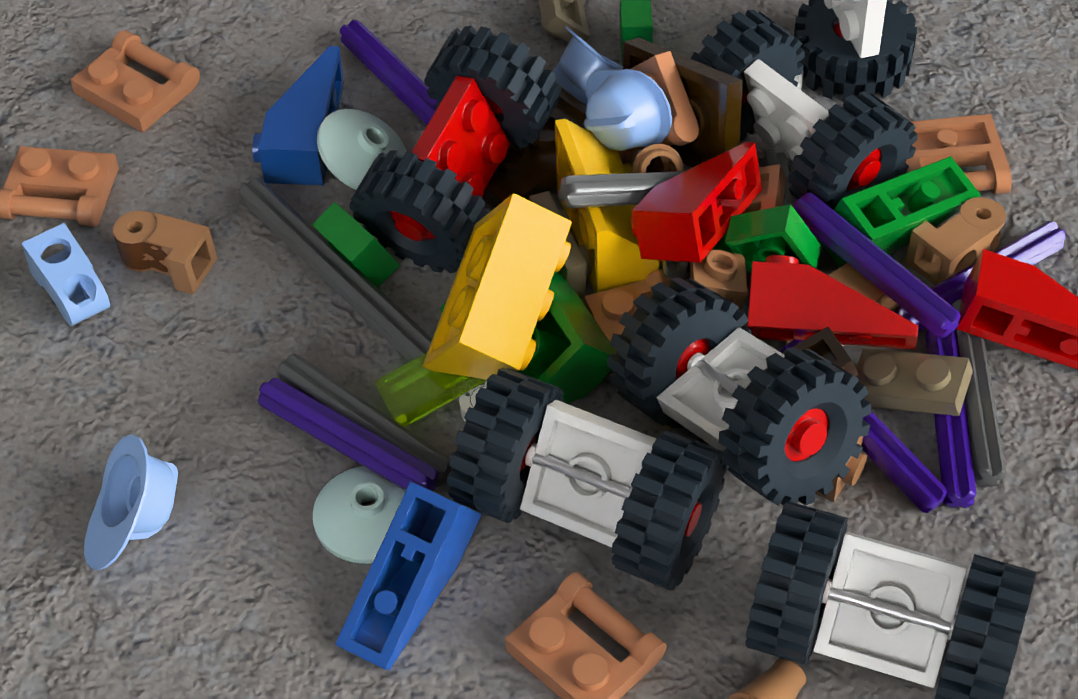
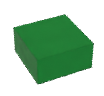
M620 0L619 33L622 66L623 42L639 37L653 43L651 0Z
M336 202L312 224L332 246L377 288L400 266L386 249Z
M791 204L731 216L725 243L733 253L744 256L745 268L750 275L752 274L753 261L765 262L766 257L772 255L791 256L799 260L798 264H809L817 268L821 247L819 241Z

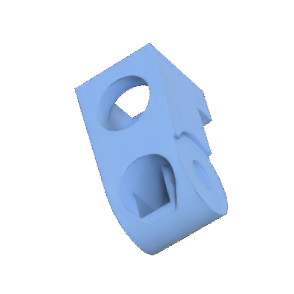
M65 223L21 243L30 273L39 286L45 288L70 326L110 308L108 296L92 269L91 262ZM63 244V251L44 260L41 258L42 252L48 246Z

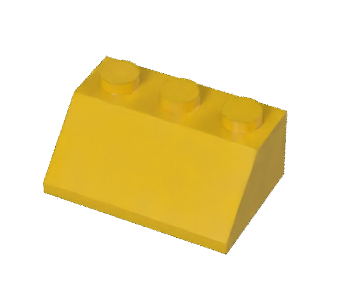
M567 119L555 120L557 191L560 189V180L565 176L633 173L630 163L622 164L618 151L605 147L592 132ZM561 201L563 209L567 212L570 221H572V234L577 246L584 245L588 251L592 266V273L588 277L594 293L645 280L650 273L658 270L659 267H663L662 260L641 259L638 240L634 237L631 230L632 210L637 205L567 208L564 202Z
M515 193L478 221L472 231L422 367L435 372L485 380L492 374L497 375L498 369L501 368L523 371L530 363L536 349V340L531 338L537 321H541L545 317L553 300L554 292L549 289L553 274L563 267L570 252L571 243L565 240L572 221Z

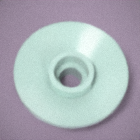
M341 109L329 114L321 123L317 132V147L323 162L335 177L357 190L378 154L384 152L387 155L390 150H398L404 156L407 152L403 142L390 126L376 116L360 110Z
M364 466L352 468L337 475L323 487L313 507V525L319 541L330 553L338 558L353 563H373L406 491ZM365 502H375L374 504L369 506L360 505Z

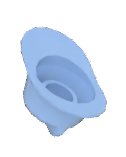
M565 26L564 28L573 36L554 69V73L557 76L555 81L576 99L587 104V81L591 74L601 69L622 70L623 66L599 54L569 27Z
M601 69L591 74L587 81L586 90L588 102L586 119L583 123L585 129L591 131L605 147L617 151H625L634 147H647L664 141L670 133L672 124L670 104L663 90L651 77L641 71L630 69Z
M133 434L122 437L114 446L107 460L101 491L88 524L84 542V556L87 565L96 571L106 569L126 547L128 540L145 539L157 533L168 521L173 508L178 478L177 467L172 463L148 455L142 439Z

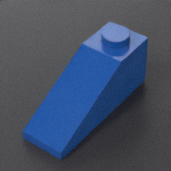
M329 46L266 112L262 132L254 134L252 144L253 160L255 163H261L265 183L324 185L327 166L318 151L317 132L324 119L329 114L339 110L344 85L339 46Z
M410 481L335 645L385 670H390L457 569L482 514Z

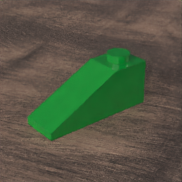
M949 156L844 197L834 208V211L890 255L908 244L912 230L923 222L927 221L935 227L960 212L961 206L967 200L980 197L981 194L955 160ZM820 241L839 268L847 263Z

